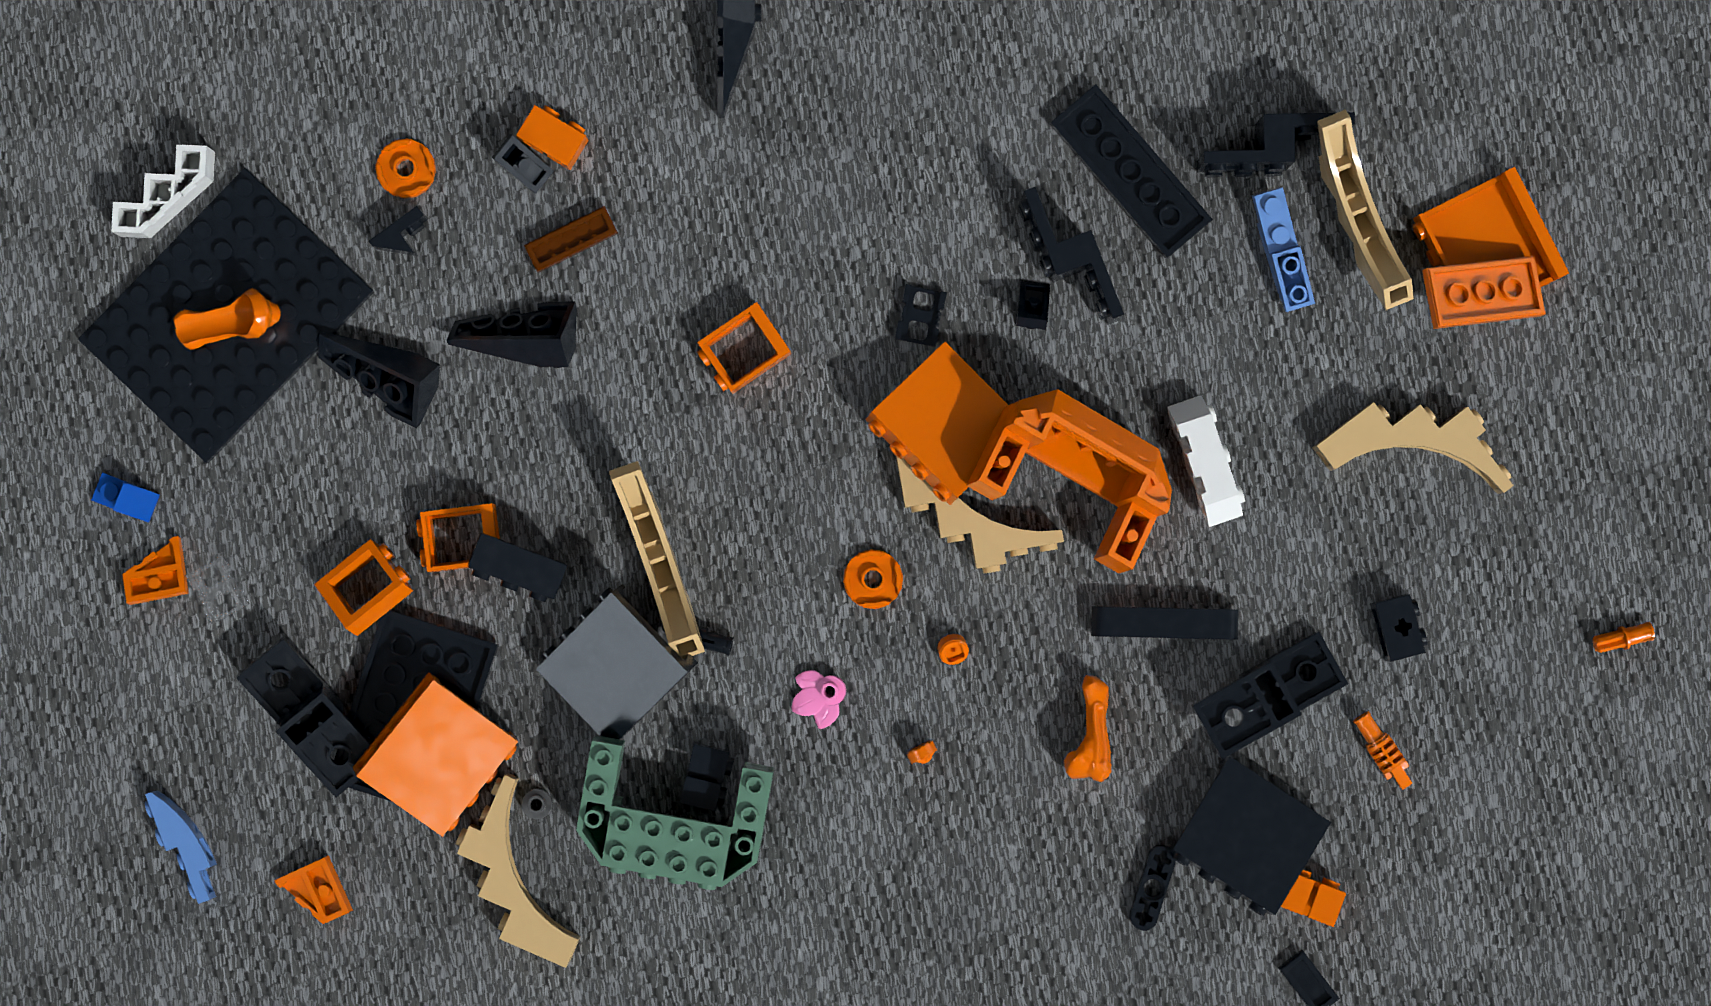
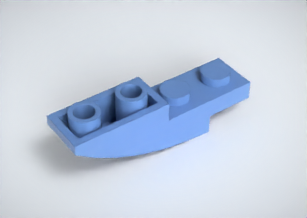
M1283 187L1252 195L1259 222L1257 227L1285 312L1315 304L1301 246L1297 244Z
M160 791L145 794L147 801H145L146 811L150 818H154L158 828L155 830L156 839L161 847L164 846L166 851L178 848L177 860L180 868L187 872L190 880L187 882V887L193 899L196 898L198 904L215 898L216 895L206 868L217 865L200 830L176 803Z

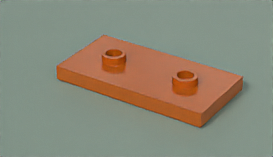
M1534 256L1431 267L1422 270L1433 329L1540 317L1546 314Z

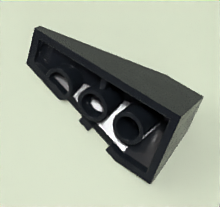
M717 0L718 36H720V41H718L717 45L719 66L717 73V113L719 118H725L756 30V22H761L762 6L761 4H756V0Z
M327 332L319 334V359L344 379L355 378L364 388L362 393L369 399L375 394L387 405L384 411L390 416L412 427L417 428L420 426L438 389L440 364L407 350Z

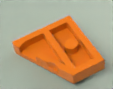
M179 536L169 539L170 542L159 551H153L143 559L142 563L134 565L122 574L127 604L133 605L189 594L182 543Z
M329 855L274 880L278 887H284L296 897L294 900L303 908L309 909L312 916L322 924L353 911Z

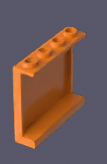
M1515 167L1413 218L1415 222L1413 224L1414 233L1420 241L1424 239L1429 249L1426 251V255L1433 267L1534 256L1540 288L1569 274Z
M944 342L891 392L865 420L869 423V429L876 436L883 437L890 444V450L900 459H904L911 466L913 474L920 480H925L933 488L932 491L939 500L946 501L951 505L968 488L966 485L1004 407L1008 406V404Z
M429 672L353 766V770L362 781L443 837L447 831H452L457 826L460 814L464 809L471 807L476 802L479 796L478 792L485 783L489 784L495 778L498 772L497 768L503 760H508L516 751L518 740L510 731L508 733L442 685L439 679Z

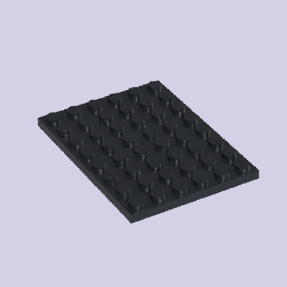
M244 168L78 340L205 463H209L318 351L319 334L321 332L334 334L374 291L256 177ZM250 288L258 290L267 300L277 304L281 311L279 321L267 328L266 332L259 338L230 337L205 344L193 350L186 348L179 341L173 322L174 316L183 309L203 312L224 307L233 303Z

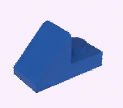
M102 472L91 501L112 508L113 511L150 522L160 494Z

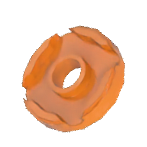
M408 138L394 140L386 145L381 151L375 166L377 179L382 187L393 196L404 199L417 197L426 192L433 183L436 173L435 159L429 149L420 142ZM408 160L414 165V170L409 176H401L398 173V165L402 161Z
M870 549L858 553L849 561L844 571L843 583L846 593L854 603L863 608L878 609L889 605L897 598L902 589L903 575L900 565L891 555L881 550ZM874 570L881 574L882 582L880 586L870 588L865 584L864 577L867 572Z

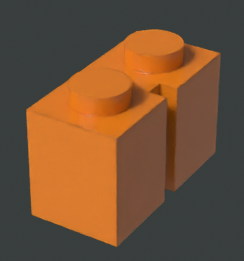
M534 105L518 131L517 138L542 154L544 152L548 158L571 170L589 141L587 136L583 134L585 129L573 121H569L566 124L559 120L560 114L544 105L543 109Z
M1303 869L1281 907L1301 915L1304 914L1308 918L1334 927L1346 893L1339 889L1340 883L1323 877L1322 882L1310 878L1311 872Z

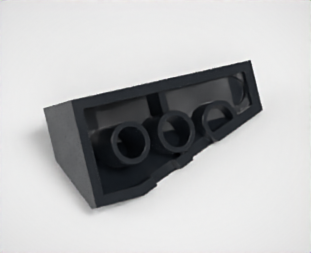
M576 302L538 303L537 311L521 314L520 308L510 309V314L499 319H495L491 314L458 320L454 322L447 337L448 345L537 367H569L576 349Z

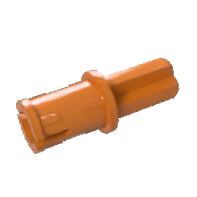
M1650 622L1627 628L1620 626L1617 631L1594 636L1592 639L1593 647L1599 653L1618 648L1627 650L1631 645L1653 641L1655 632Z

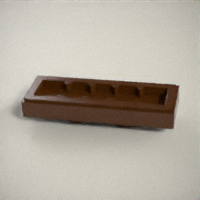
M603 206L524 246L536 271L540 273L617 235L618 232L606 207Z

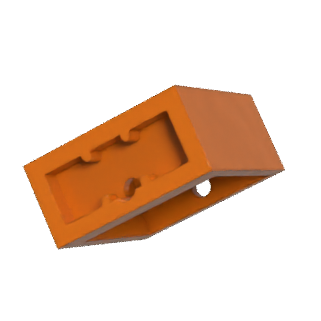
M757 302L697 342L701 348L697 351L706 367L710 364L713 365L718 372L714 376L715 380L723 392L729 388L732 394L791 355L790 349ZM753 318L776 354L733 382L710 349V346Z
M490 503L420 512L421 519L416 520L418 536L423 537L424 549H420L422 567H426L427 572L431 573L468 568L469 560L438 563L433 520L481 514L483 533L500 539L496 504Z
M372 539L368 540L314 584L345 629L356 636L413 592V589L407 582L411 579L410 576L400 565L397 567L394 565L392 559L395 556L384 543L378 545ZM376 558L392 580V583L354 612L338 590V587Z

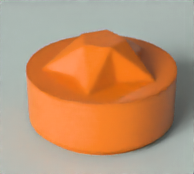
M950 634L943 637L937 646L940 659L949 665L963 662L969 653L966 640L958 634Z
M928 740L908 751L906 755L911 764L915 762L925 764L931 760L937 748L933 740Z

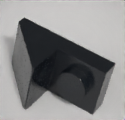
M512 134L507 137L492 156L500 167L512 174L535 194L554 172L553 169Z
M416 206L369 240V243L377 250L418 256L405 236L407 234L414 236L424 229L425 225L423 223L428 218Z
M1021 280L1015 319L1016 326L1046 330L1050 284Z

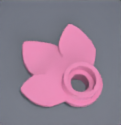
M807 670L800 673L795 679L802 690L793 699L792 711L801 716L814 715L819 729L830 726L839 716V703L846 695L845 683L837 676L828 675L824 677L815 670ZM827 686H831L835 689L834 696H830L827 694Z

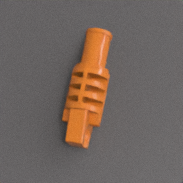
M1369 711L1355 718L1353 723L1356 724L1367 741L1366 750L1386 780L1394 777L1402 790L1410 786L1412 782L1404 769L1409 767V764L1390 735L1382 733Z

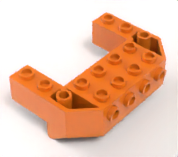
M1058 389L1021 399L1004 407L966 486L990 500L1002 497L1006 494L1024 454L1030 455L1118 507L1094 560L1118 574L1132 570L1156 518L1167 514L1170 509L1172 488L1159 449Z

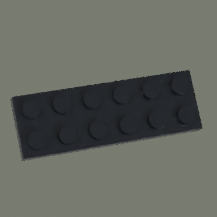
M1097 84L1050 123L1052 128L1165 259H1168L1213 220Z

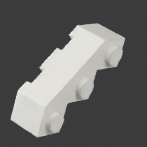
M176 145L175 174L145 173L143 203L113 202L111 232L120 237L152 238L214 181L215 152L208 146Z
M1201 395L1168 406L1171 427L1182 448L1185 467L1195 486L1198 504L1208 526L1211 527L1243 516L1241 503L1245 502L1244 494L1240 485L1236 486L1228 463L1231 462V457L1226 445L1222 446L1214 424L1217 422V417L1213 406H1207Z

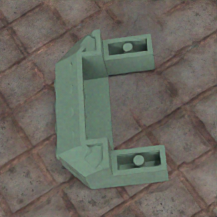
M597 735L592 739L576 831L601 866L608 867V871L613 873L625 874L626 870L638 872V876L641 878L656 879V876L667 877L670 883L683 885L686 884V881L698 883L699 888L715 890L716 886L723 887L757 863L775 767L748 762L744 763L734 817L730 816L727 825L622 807L624 797L616 796L625 740Z

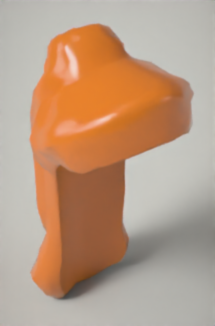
M250 288L233 303L224 307L203 312L183 309L174 316L173 322L179 341L186 348L193 350L205 344L230 337L259 338L266 332L267 328L279 321L281 311L277 304L267 300L258 290Z
M1086 675L1082 684L1086 704V735L1077 750L1067 754L1063 764L1067 775L1072 779L1090 777L1094 781L1103 782L1112 771L1110 763L1111 750L1106 727L1109 687L1096 676Z

